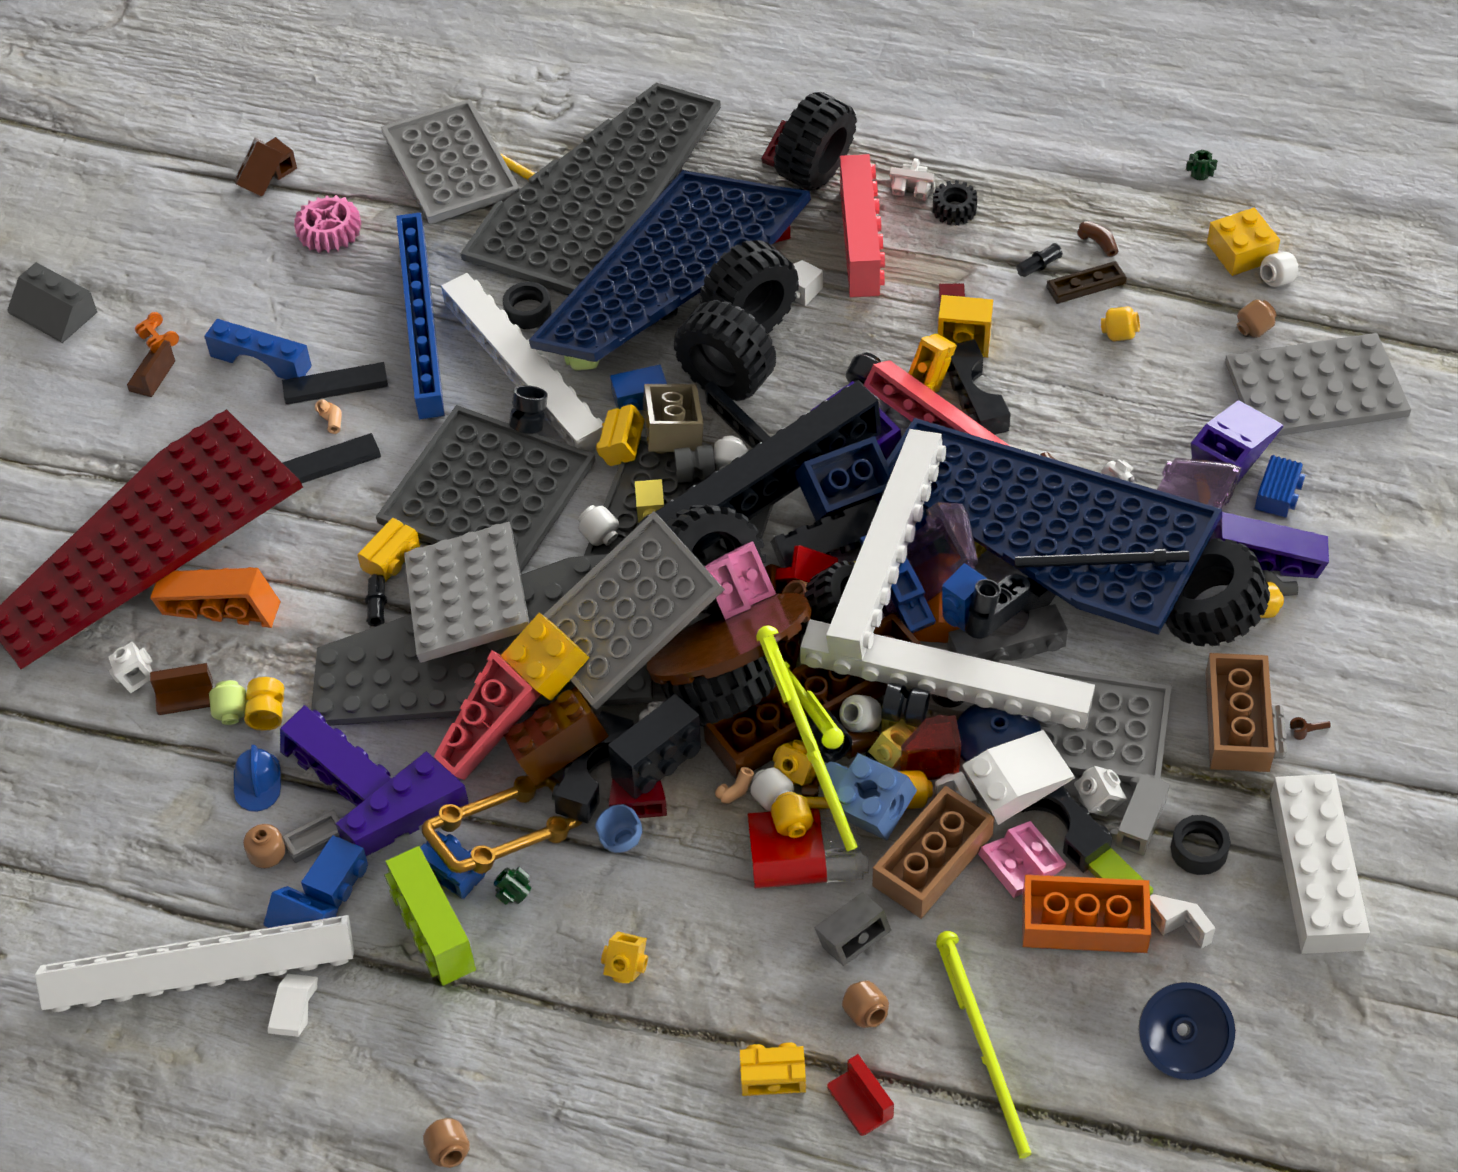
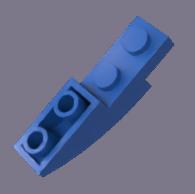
M866 536L860 538V542L862 545L864 543ZM906 558L905 562L899 565L898 580L890 588V597L903 624L911 633L934 625L936 620L924 597L925 591Z

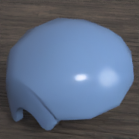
M624 804L612 805L602 811L595 823L599 841L605 849L613 853L627 852L638 845L643 832L641 821L636 812Z

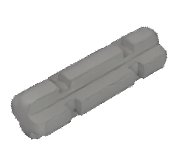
M1272 705L1274 758L1282 759L1286 757L1287 753L1285 720L1283 719L1284 709L1280 705Z

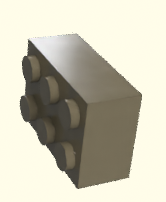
M644 384L643 417L645 419L648 452H674V449L689 447L691 451H695L697 446H702L704 423L697 384Z

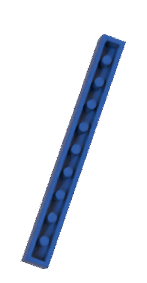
M421 212L398 215L396 219L414 397L419 420L445 416L422 216Z

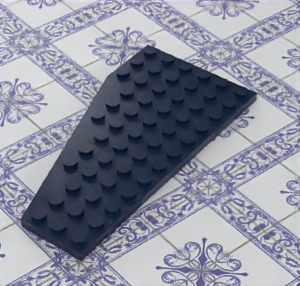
M682 170L529 339L531 349L597 362L700 293L701 286L705 284L704 278L706 274L710 273L711 266L714 262L717 263L721 259L720 256L723 253L731 251L733 246L742 245V242L760 240L771 245L775 243L810 202V191Z
M917 418L913 419L886 460L892 472L909 429L942 434V444L946 446L945 460L938 465L936 482L932 481L930 498L928 502L924 501L923 508L1014 568L1015 556L1153 552L1154 549L1163 548L1166 551H1189V562L1166 563V566H1154V563L1016 568L1076 609L1159 635L1222 516V509Z

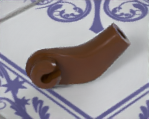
M1091 221L1080 223L1077 230V235L1080 239L1091 238L1102 248L1108 257H1113L1119 252L1114 236L1108 229Z

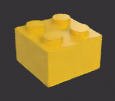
M1255 207L1210 222L1207 245L1231 276L1260 267L1266 256L1278 253L1280 239Z
M942 295L938 317V334L955 344L975 339L983 357L988 358L994 299Z
M541 613L535 616L501 655L537 692L550 701L554 699L590 658Z

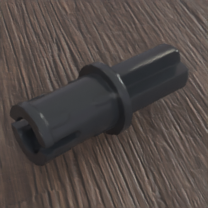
M1053 243L1040 252H1033L1030 258L1017 264L1016 270L1018 275L1026 277L1039 269L1044 270L1049 263L1062 257V249L1057 243Z
M372 574L368 579V595L365 597V603L368 605L366 622L374 627L384 624V605L387 603L385 578L383 575Z

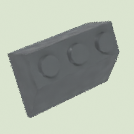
M37 262L18 277L7 309L9 314L61 343L65 342L97 313L89 290Z

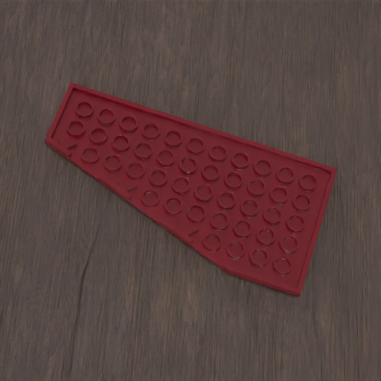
M227 409L216 414L212 419L199 427H195L191 432L177 441L171 442L167 447L159 451L0 605V644L18 667L23 669L302 489L303 486L300 480Z

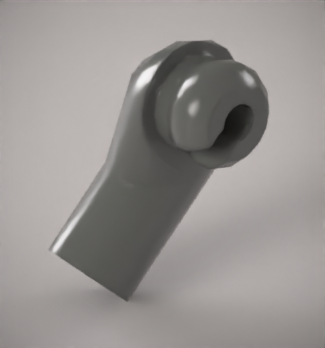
M1263 570L1266 581L1276 584L1283 596L1298 595L1297 581L1282 582L1273 572Z

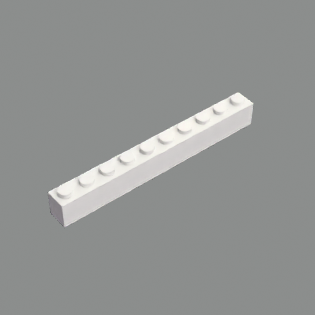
M465 273L441 285L445 305L516 387L531 385L547 392L546 409L543 411L545 414L544 419L566 444L587 452L596 449L602 434V420L592 415L587 403L581 402L577 398L575 390L563 382L561 374L550 367L544 355L540 356L536 349H531L529 339L526 340L518 325H513L509 321L506 312L496 306L493 297L490 294L486 295L479 281L473 280L468 273Z
M909 429L827 631L826 638L829 654L863 660L866 649H871L874 629L880 626L883 606H887L890 600V588L892 584L897 583L899 565L905 562L908 542H912L914 539L915 524L922 519L924 501H929L931 483L937 480L938 465L945 460L946 446L942 444V434Z
M811 619L800 646V663L812 668L832 670L838 674L862 677L868 681H879L887 684L892 682L905 685L909 689L919 688L928 690L930 694L947 697L953 701H965L977 704L983 708L990 707L1013 715L1020 714L1033 717L1039 721L1063 724L1069 728H1086L1095 685L876 634H874L871 649H866L863 660L829 654L826 638L830 624Z
M349 915L41 965L35 974L41 1009L61 1012L71 1008V1005L83 1004L84 1007H92L107 999L114 998L115 1002H122L131 999L133 995L145 993V996L151 997L160 995L164 990L176 988V991H187L193 989L198 984L207 983V986H217L225 983L228 979L238 978V981H248L256 978L258 974L269 973V976H278L285 974L288 969L299 968L300 971H308L317 968L318 964L343 965L349 961L348 959H353L354 944Z

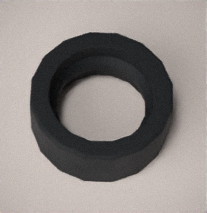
M520 282L506 290L503 296V309L513 325H518L520 329H534L543 325L552 313L550 294L539 283ZM523 300H535L541 303L540 306L531 311H520L513 308L514 305Z
M1191 815L1182 819L1175 827L1170 848L1172 858L1186 872L1196 875H1208L1218 871L1226 863L1231 841L1225 826L1215 818L1206 815ZM1192 833L1205 834L1214 839L1219 848L1217 853L1211 856L1200 857L1193 855L1185 849L1182 843L1183 838Z

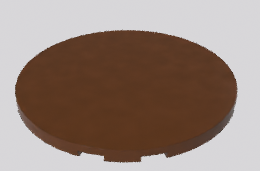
M781 593L751 605V609L726 620L722 612L721 614L710 615L680 631L647 662L648 673L655 683L664 685L667 683L666 681H670L672 685H683L692 683L695 680L694 677L697 676L709 679L742 667L765 655L760 641L756 640L757 632L761 627L769 625L777 629L779 633L774 635L776 643L781 639L783 641L790 640L801 630V623L808 622L812 612L809 602L801 594Z

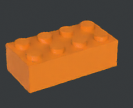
M1025 875L1023 886V947L1134 953L1148 952L1151 938L1149 880Z

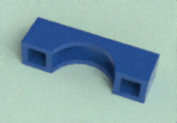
M216 319L204 335L210 357L233 363L237 356H251L265 363L277 377L282 379L305 376L312 366L307 345L221 319Z

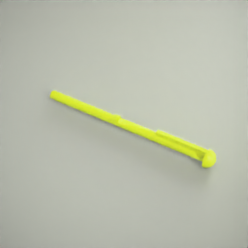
M763 626L758 630L756 640L760 641L784 703L788 702L807 750L806 756L813 765L845 849L848 852L858 848L774 638V635L779 632L773 626Z
M784 661L801 705L823 734L822 744L828 749L840 747L844 740L843 732L837 727L813 692L808 690L806 692L798 679L790 671V665Z
M944 931L938 935L936 946L939 949L960 1009H966L976 1040L983 1054L981 1057L982 1062L987 1067L1019 1158L1029 1157L1031 1150L956 948L959 937L952 931Z

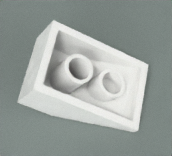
M1044 730L990 748L962 765L968 779L991 815L994 816L998 825L1075 779V776Z

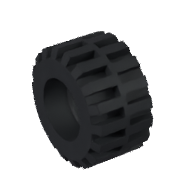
M837 562L810 579V582L806 585L808 591L804 593V596L807 598L812 610L811 620L831 624L855 562Z

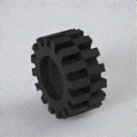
M955 180V184H951V181H947L946 186L943 183L940 184L939 188L936 187L935 193H933V213H935V218H939V221L942 223L946 220L947 225L955 222V226H959L961 221L963 224H966L968 220H973L977 213V191L973 190L974 187L972 185L967 187L966 182H963L962 185L959 184L958 180ZM949 202H960L961 204H950Z

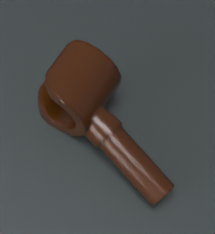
M1295 717L1290 721L1291 729L1301 728L1294 731V738L1297 740L1304 739L1307 736V732L1331 727L1330 721L1307 723L1301 717Z
M817 775L812 781V785L806 784L802 786L801 794L804 797H818L820 783Z

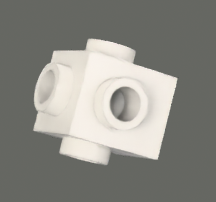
M130 642L108 656L112 666L109 669L111 676L118 684L121 682L130 693L150 681V672H152L150 663L152 659L144 648L139 650L133 642Z
M1097 766L1091 767L1084 771L1082 777L1073 783L1079 793V801L1090 813L1106 817L1127 800L1119 785V777L1110 769L1107 770Z

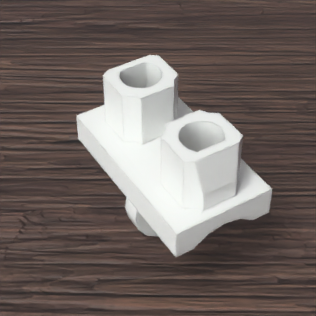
M916 158L913 159L912 165L903 164V168L891 167L892 194L904 196L906 187L915 188V198L927 200L930 191L935 189V173H928V167L919 166L920 160Z

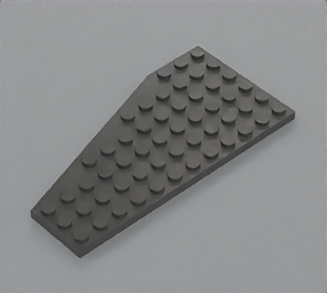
M656 82L636 97L635 103L612 120L608 118L584 136L582 143L559 160L554 159L531 176L529 183L505 201H498L460 253L461 259L478 266L571 294L675 179L720 110L721 101Z
M608 554L568 557L521 574L529 623L538 613L544 615ZM412 614L317 647L311 711H318L325 718L329 726L457 717L461 711L462 703L465 699H468L476 684L474 682L479 672L482 673L486 666L491 650L502 655L519 634L420 663L416 654ZM647 663L601 706L653 702V680L648 673ZM570 680L552 701L541 694L527 711H536L541 707H546L558 699L561 693L571 690L576 686Z

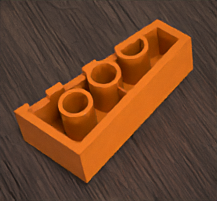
M253 567L175 570L156 582L150 599L162 615L197 619L198 615H203L211 619V621L222 622L223 618L237 619V623L242 625H249L250 621L261 622V626L272 628L281 603L259 568Z

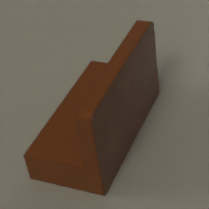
M254 138L234 179L236 185L259 196H264L283 154L265 145L263 141Z
M164 340L156 353L149 350L127 383L129 392L148 397L154 395L175 363L169 341Z
M207 663L150 672V682L155 692L156 712L158 715L210 707L209 693L213 689V679Z

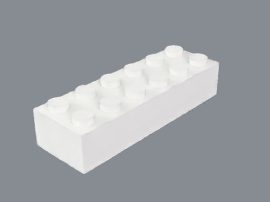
M1336 775L1275 777L1270 798L1301 954L1364 951L1370 931Z

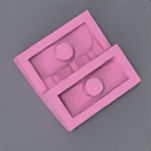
M753 541L704 566L725 589L716 597L725 620L751 609V605L776 594Z
M1031 821L1008 829L1004 838L981 846L978 853L1013 898L1023 894L1025 875L1054 876L1066 866L1065 861Z

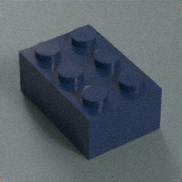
M875 436L805 461L794 472L815 521L830 515L839 514L843 510L869 500L881 498L892 474Z

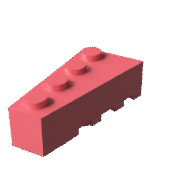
M491 650L487 658L488 662L482 673L479 672L474 682L476 684L468 699H465L462 703L461 711L456 721L449 727L434 755V758L448 771L462 780H465L504 737L503 735L514 726L541 695L500 654Z

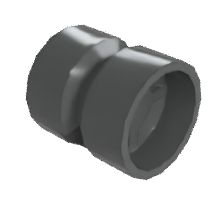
M712 445L697 446L695 451H691L689 447L674 449L677 483L693 482L694 478L697 477L700 481H704L715 472Z

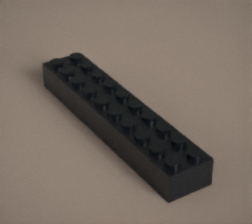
M860 381L843 388L840 393L829 400L823 401L809 413L801 415L795 422L786 428L778 430L775 435L764 442L758 443L752 450L741 457L735 458L721 470L713 472L707 479L698 485L690 487L687 492L678 498L667 502L656 513L666 523L670 518L677 519L676 513L682 509L689 510L691 506H706L707 504L733 509L735 513H741L746 516L748 521L800 487L794 472L803 462L880 435L879 400ZM649 515L644 517L637 525L639 526ZM716 533L704 535L696 542L692 553L696 556L722 539L721 536Z

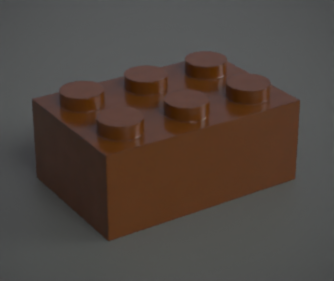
M577 687L561 693L558 699L546 707L539 708L533 716L522 723L515 724L510 728L509 732L503 735L517 762L535 786L609 737Z

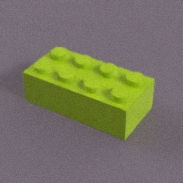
M420 846L386 860L389 873L384 874L390 888V896L395 906L399 905L402 911L401 917L408 930L411 929L414 935L413 940L419 953L424 954L426 958L425 964L431 977L438 976L442 986L476 971L469 939Z

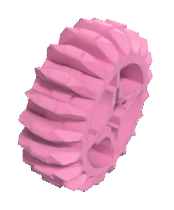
M328 195L322 199L317 197L316 201L308 200V205H302L301 210L296 212V218L294 219L296 236L302 245L307 246L310 251L316 249L318 253L323 250L329 253L332 249H336L339 252V248L342 246L348 248V242H355V237L359 236L361 229L360 214L353 205V202H348L346 197L339 199L337 195L333 198H329Z

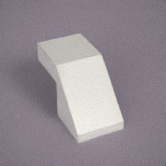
M1155 894L1150 896L1151 920L1162 935L1184 925L1201 948L1212 943L1215 927L1197 904Z
M287 974L277 988L268 1025L269 1034L299 1037L308 1024V1000L317 990L318 977Z

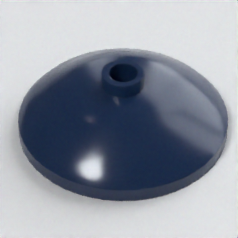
M973 704L960 715L956 722L954 743L960 757L965 762H968L990 748L1039 732L1042 729L1038 720L1033 717L1020 714L1013 715L1003 710L990 707L983 708Z
M1192 982L1173 983L1153 994L1141 1012L1138 1027L1140 1044L1148 1060L1164 1074L1183 1080L1200 1079L1217 1071L1230 1056L1236 1033L1233 1015L1222 997L1212 989ZM1184 1023L1188 1030L1185 1035L1181 1036L1177 1028L1180 1024Z

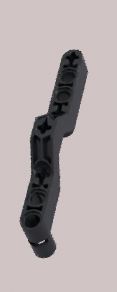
M1019 574L1008 575L999 583L989 579H982L975 584L965 623V631L973 638H986L1021 610L1029 614L1030 610L1048 606L1056 595L1031 578H1026Z

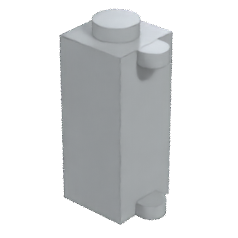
M1141 774L1140 778L1133 777L1130 781V786L1135 791L1119 829H1110L1109 832L1112 840L1116 841L1115 846L1144 856L1167 801L1170 783L1164 782L1158 777H1149Z

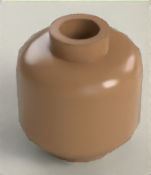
M1253 300L1239 310L1237 314L1239 321L1237 327L1244 336L1249 334L1254 338H1258L1274 327L1275 317L1277 316L1276 311L1266 300Z
M260 824L254 826L246 833L243 844L251 864L265 869L277 865L283 859L285 843L280 831L270 824Z
M860 981L847 988L842 1000V1007L856 1025L862 1028H869L880 1025L886 1019L889 1001L874 983Z
M453 1118L436 1120L426 1129L423 1135V1143L428 1156L433 1164L439 1167L451 1168L459 1165L470 1150V1143L463 1126Z

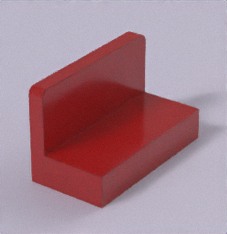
M798 545L794 547L792 567L776 569L775 580L787 584L793 580L809 583L813 576L837 563L838 559Z
M859 1054L847 1060L846 1073L827 1084L828 1091L860 1136L868 1134L894 1118L893 1101Z

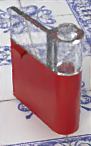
M810 809L813 816L812 826L799 838H791L790 836L779 834L770 811L748 813L754 888L863 880V874L869 873L868 856L861 853L857 826L848 822L858 848L847 852L830 809Z

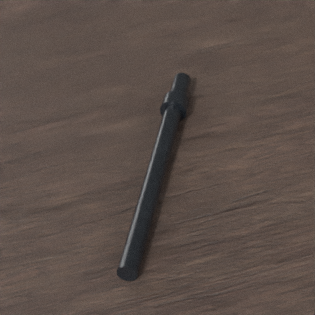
M1165 548L1154 549L1153 552L1015 556V568L1154 563V566H1166V563L1189 562V551H1166Z

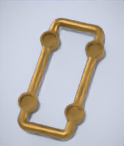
M519 776L515 779L513 787L461 807L453 804L442 806L438 816L430 818L423 823L421 831L451 871L464 873L473 869L476 873L483 874L493 867L494 860L546 839L552 843L562 842L567 838L569 830L580 826L583 822L571 818L565 819L561 816H552L547 820L546 826L542 829L492 849L487 846H476L472 849L469 858L458 861L436 833L435 829L441 828L446 832L455 831L461 825L463 818L512 799L522 803L529 802L534 798L536 790L548 787L553 792L555 785L559 783L555 777L550 776L535 786L528 776Z

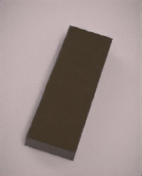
M1113 261L1047 281L1046 288L1056 304L1124 285L1126 284L1127 277L1118 263Z

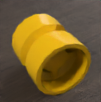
M257 677L248 682L246 700L248 702L245 705L244 721L249 727L255 730L267 731L276 729L281 725L285 690L282 682L271 677Z

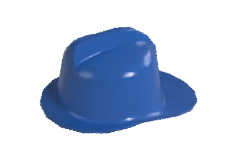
M251 745V749L243 752L236 761L234 795L236 802L242 808L258 812L268 809L278 799L281 790V767L279 760L266 750L258 749L256 745Z

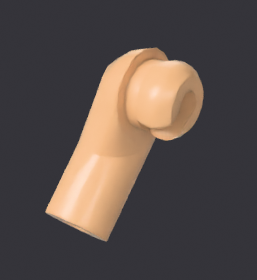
M321 399L317 401L315 410L322 418L328 421V432L332 434L339 433L341 430V410L326 400Z
M742 767L735 783L730 787L726 784L719 785L715 791V796L721 799L722 803L730 804L745 795L754 776L753 770Z

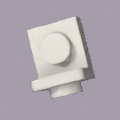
M962 771L956 774H946L935 781V797L944 786H947L977 805V798Z

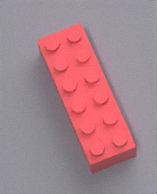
M870 154L840 156V197L850 297L880 296V286L885 285L884 270H880V268H885V253L880 252L883 249V234H878V232H881V216H876L880 212L879 199H874L875 196H878L877 181H872V179H876L875 164L870 162Z

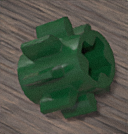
M1198 150L1194 154L1189 155L1186 171H1191V177L1196 180H1206L1209 176H1214L1218 160L1212 159V153L1209 151Z
M508 867L505 868L494 881V886L497 887L495 897L505 905L509 901L516 904L521 903L531 890V886L528 884L530 882L528 880L530 875L520 867L516 870H511Z

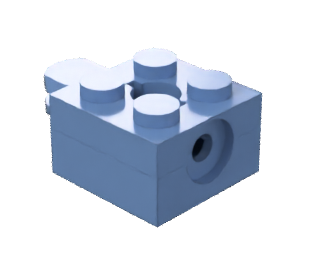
M859 753L849 768L836 762L826 763L825 766L847 821L887 841L917 792L909 777Z

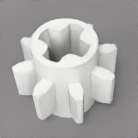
M1124 460L1110 461L1101 471L1102 474L1134 482V476L1130 474L1133 467Z

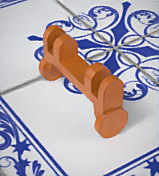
M158 312L150 313L146 320L135 326V332L140 338L145 339L152 336L146 341V345L153 353H156L164 340L169 341L171 346L176 345L179 341V336L174 331H168L163 335H159L155 331V328L160 326L163 321L161 314Z

